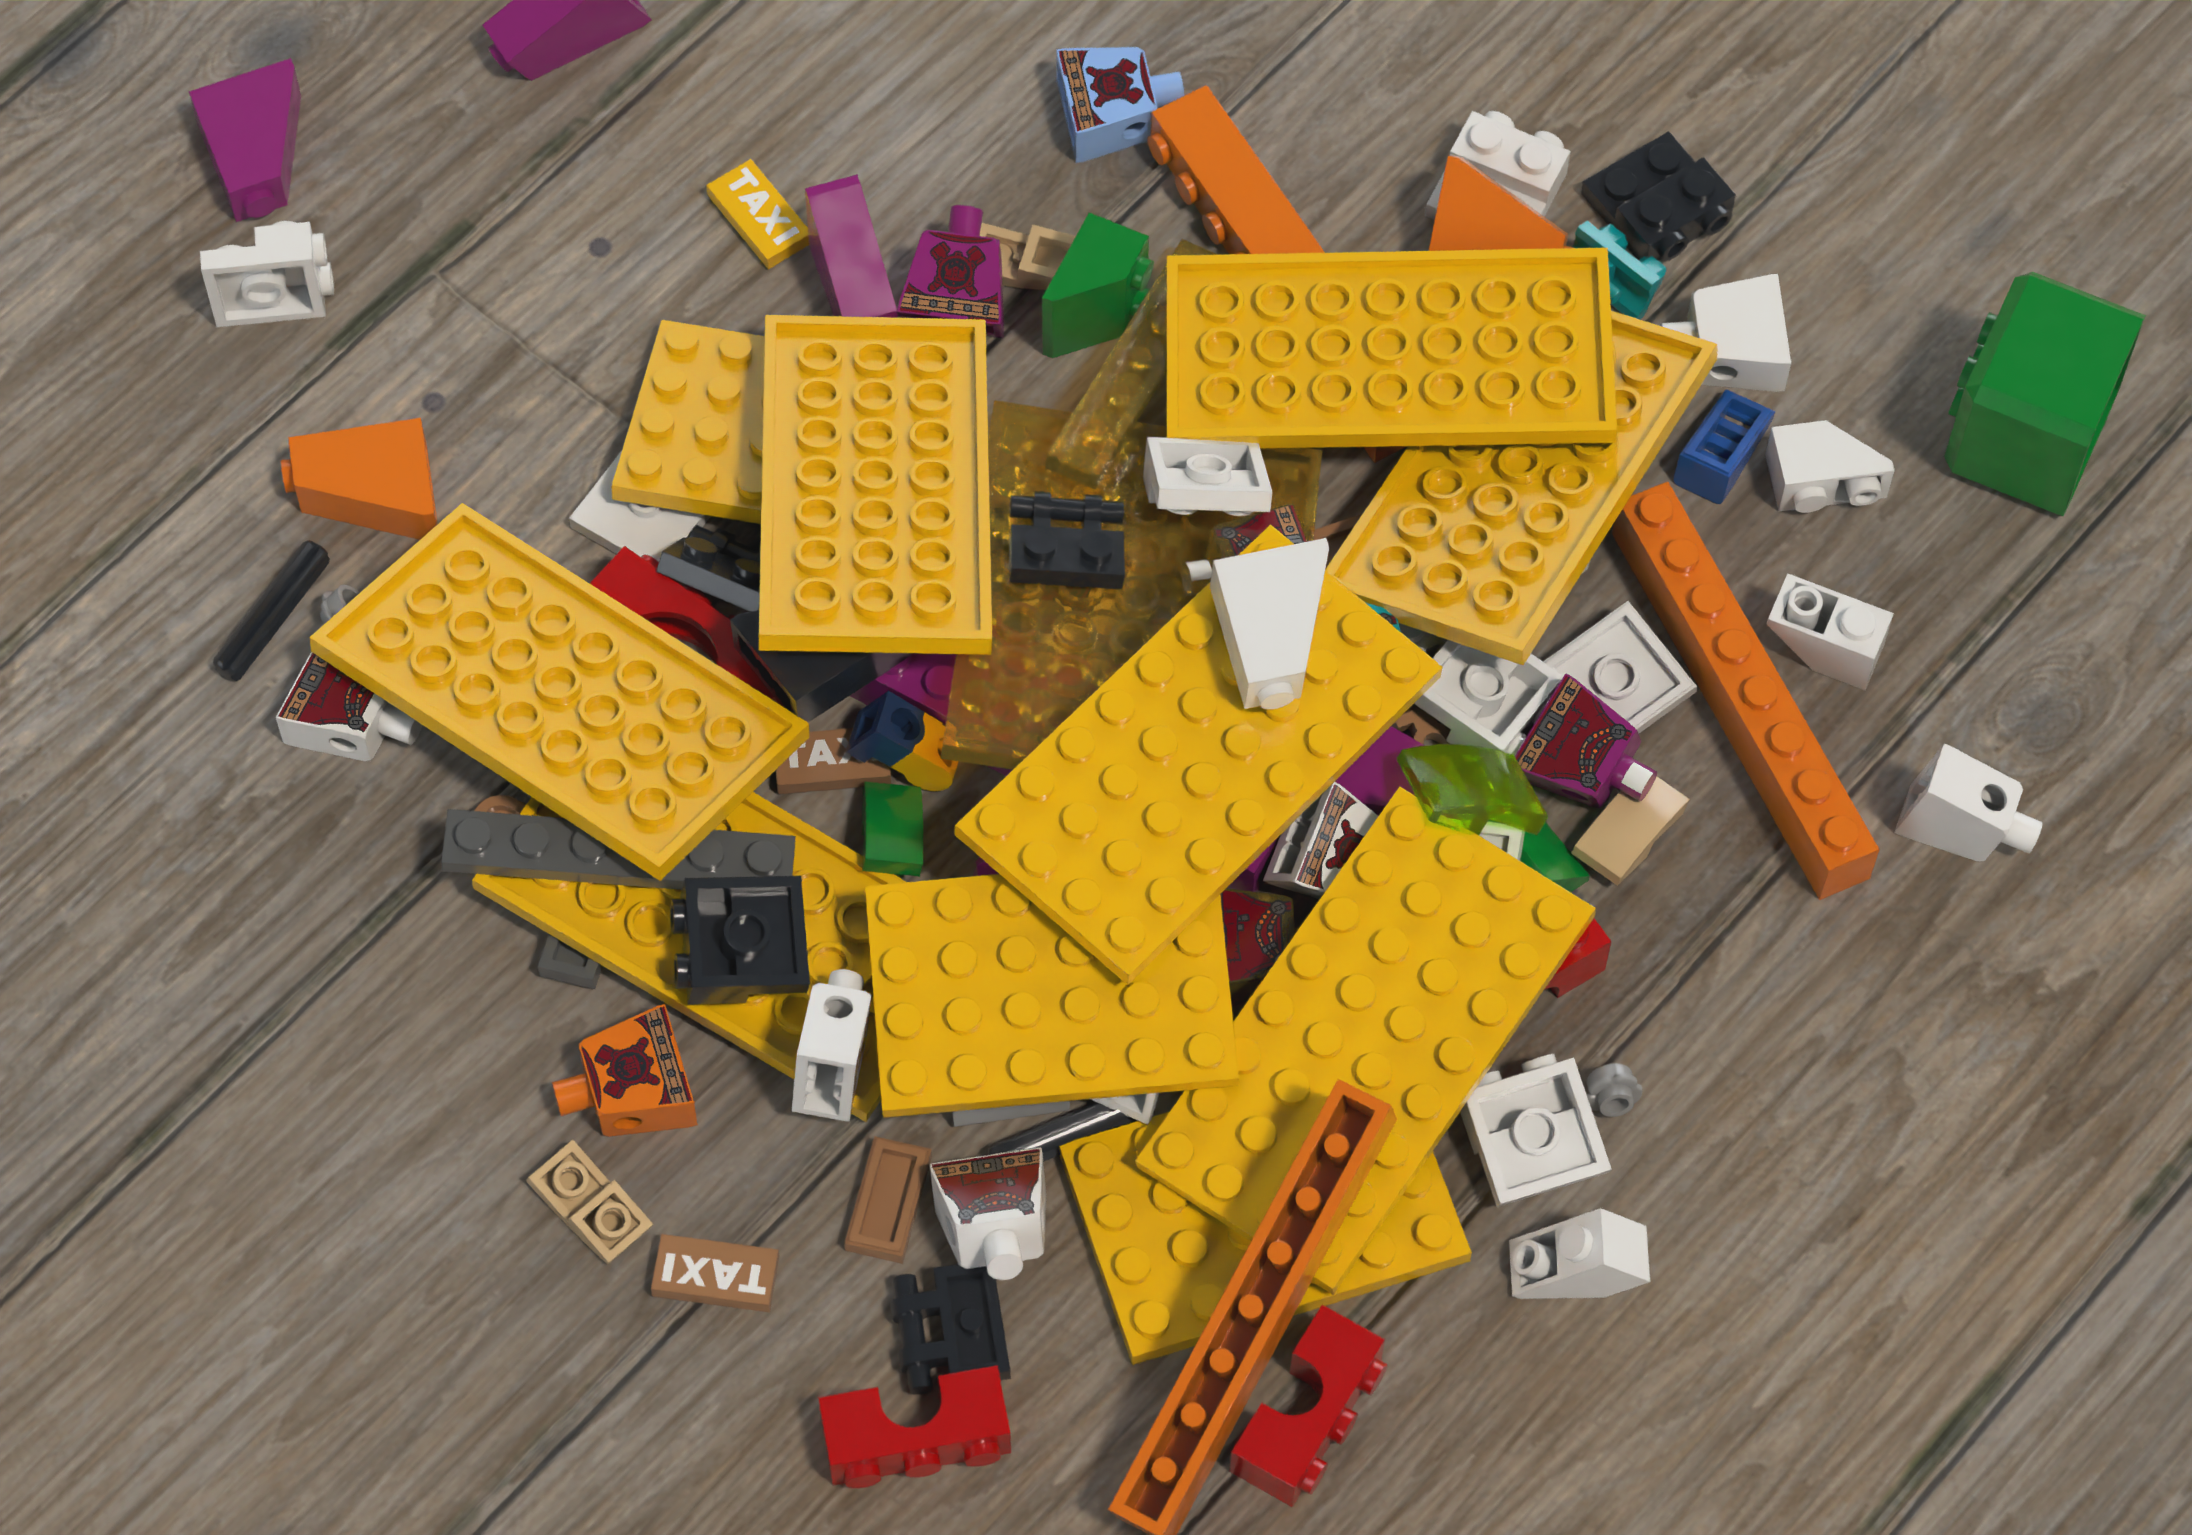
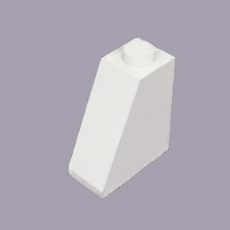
M1326 538L1213 560L1210 590L1244 709L1261 706L1264 709H1277L1288 705L1294 699L1301 698L1329 552Z

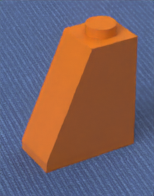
M1453 155L1447 157L1429 251L1574 248L1566 246L1569 234L1463 157Z
M421 418L288 437L291 459L281 460L283 482L286 493L296 492L302 513L418 540L422 539L438 524L428 449Z

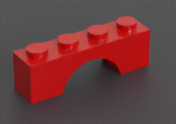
M624 546L589 583L674 638L687 641L701 648L715 664L779 704L734 648L730 619L735 617V615H730L727 618L711 606L709 599L699 589L689 585L683 587L672 578L657 572L659 562L647 554H643L640 557Z

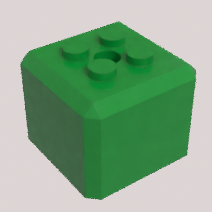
M2035 272L2015 277L1998 315L1991 312L1988 313L1977 339L1978 346L1973 356L1969 355L1957 383L1959 388L1948 415L1956 417L1944 455L1951 472L2064 517L2115 402L2146 315Z

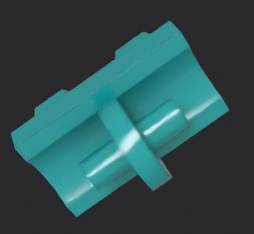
M1589 221L1584 222L1578 226L1575 232L1576 238L1572 247L1608 248L1610 303L1624 315L1637 319L1643 318L1667 272L1666 266L1653 256H1644L1637 260L1625 250L1628 245L1625 234L1612 224L1598 229Z

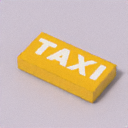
M752 159L706 185L708 197L768 270L809 245L808 227Z

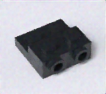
M1669 131L1584 180L1581 194L1607 225L1612 224L1625 234L1628 243L1627 248L1637 260L1644 256H1653L1658 261L1661 259L1669 261L1681 254L1688 243L1703 234L1714 235L1730 222L1736 194L1708 161L1702 157L1695 162Z
M801 876L684 879L680 899H671L670 926L672 934H683L684 953H675L674 983L676 989H687L688 1005L746 1003L749 994L807 993L810 979Z

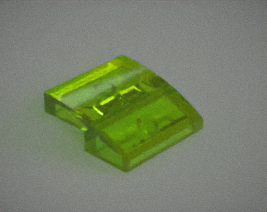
M1436 744L1403 749L1396 758L1424 813L1432 823L1468 835L1475 833L1480 835L1490 819L1538 835L1548 818L1546 811L1513 754L1480 746Z

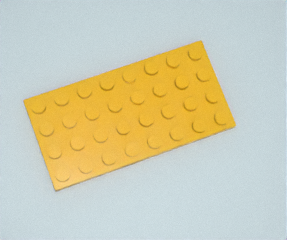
M1608 248L1167 256V438L1259 443L1260 449L1616 443L1617 416Z
M1611 311L1617 416L1616 443L1408 446L1325 570L1365 603L1386 609L1398 619L1400 624L1524 665L1716 363L1718 356L1717 344Z
M765 315L759 651L991 655L992 604L986 320Z
M463 503L309 637L312 653L659 881L809 739L808 722L797 717L788 709Z
M1270 524L1239 555L1293 545L1294 543ZM1325 570L1301 698L1294 699L1288 705L1277 709H1264L1261 706L1244 709L1210 590V583H1208L955 825V836L1128 985L1441 677L1443 667Z
M1399 786L1233 1021L1239 1085L1185 1090L1136 1158V1166L1251 1241L1337 1079L1391 1105L1397 1121L1312 1279V1282L1334 1295L1595 917L1596 908Z
M752 792L714 830L796 836L793 876H801L810 979L807 993L749 994L746 1003L688 1005L687 989H676L674 983L675 953H684L683 934H672L670 926L671 899H680L682 890L476 874L472 879L474 890L792 1079H795L797 1051L812 986L817 983L828 984L830 973L834 970L846 969L860 974L864 979L862 991H866L872 996L866 1043L851 1114L867 1122L881 1101L865 886L905 883L906 881L894 874L862 871V855L758 794ZM531 797L519 814L563 818L533 797Z

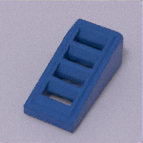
M1726 389L1680 453L1673 478L1674 483L1711 502L1721 504L1735 485L1771 424L1775 411ZM1727 415L1751 427L1746 429L1725 419V416Z

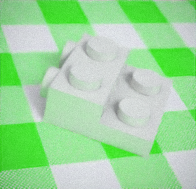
M1472 111L1453 145L1450 155L1463 157L1534 210L1545 216L1567 175L1570 150L1565 149L1562 141L1550 132L1538 131L1533 136L1516 129L1513 121L1501 112L1489 111L1484 116ZM1444 173L1426 205L1425 216L1434 220Z
M280 221L271 226L254 227L255 246L225 245L217 250L200 251L201 272L217 327L326 317L325 295H334L331 263L327 262L324 233L313 234L310 222Z
M1147 437L1143 480L1149 503H1156L1157 509H1167L1172 513L1181 515L1192 514L1197 510L1223 511L1233 516H1247L1253 512H1270L1272 489L1259 443Z
M1448 640L1433 657L1443 667L1441 677L1414 704L1451 729L1446 740L1447 742L1493 773L1502 761L1510 766V763L1527 737L1525 733L1535 724L1564 676L1533 654H1530L1524 665H1520Z
M1554 1054L1538 1057L1521 1064L1522 1074L1505 1079L1501 1078L1499 1071L1486 1073L1460 1111L1474 1155L1478 1153L1480 1155L1496 1207L1600 1176L1612 1170L1574 1058L1557 1063Z

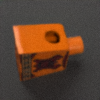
M665 1004L653 1007L583 1039L578 1046L585 1073L552 1082L560 1115L564 1116L595 1107L604 1136L611 1137L689 1128L698 1125L693 1096Z

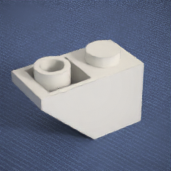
M1827 420L1771 428L1765 456L1778 512L1797 510L1798 512L1809 513L1820 510L1828 505L1843 503L1864 506L1872 504L1879 499L1887 498L1895 471L1893 462Z
M1787 573L1769 615L1767 625L1813 671L1866 690L1884 647L1894 613Z
M1601 1208L1509 1240L1512 1296L1519 1299L1604 1298L1650 1282L1646 1226Z

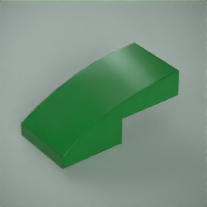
M864 781L861 835H864L862 871L920 877L923 865V803L921 787Z

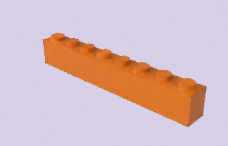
M1207 85L1151 112V135L1147 137L1150 152L1159 165L1166 164L1175 176V185L1181 198L1188 205L1194 203L1202 215L1205 231L1214 244L1218 245L1221 243L1228 254L1325 253ZM1407 446L1364 447V449L1375 463Z
M1667 481L1632 495L1615 520L1612 535L1818 899H1824L1869 880L1880 850L1671 485Z
M1337 1079L1108 1508L1118 1519L1148 1535L1178 1534L1397 1121L1391 1105Z

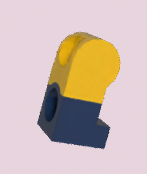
M887 691L858 711L845 753L863 763L873 757L904 774L906 779L914 786L928 791H943L948 789L953 783L963 749V741L959 735L942 725L943 723L892 692Z

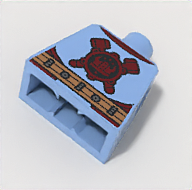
M1139 47L1063 48L1056 50V80L1076 163L1085 162L1147 142V137L1151 135V112L1184 96L1180 72L1150 76L1145 53Z

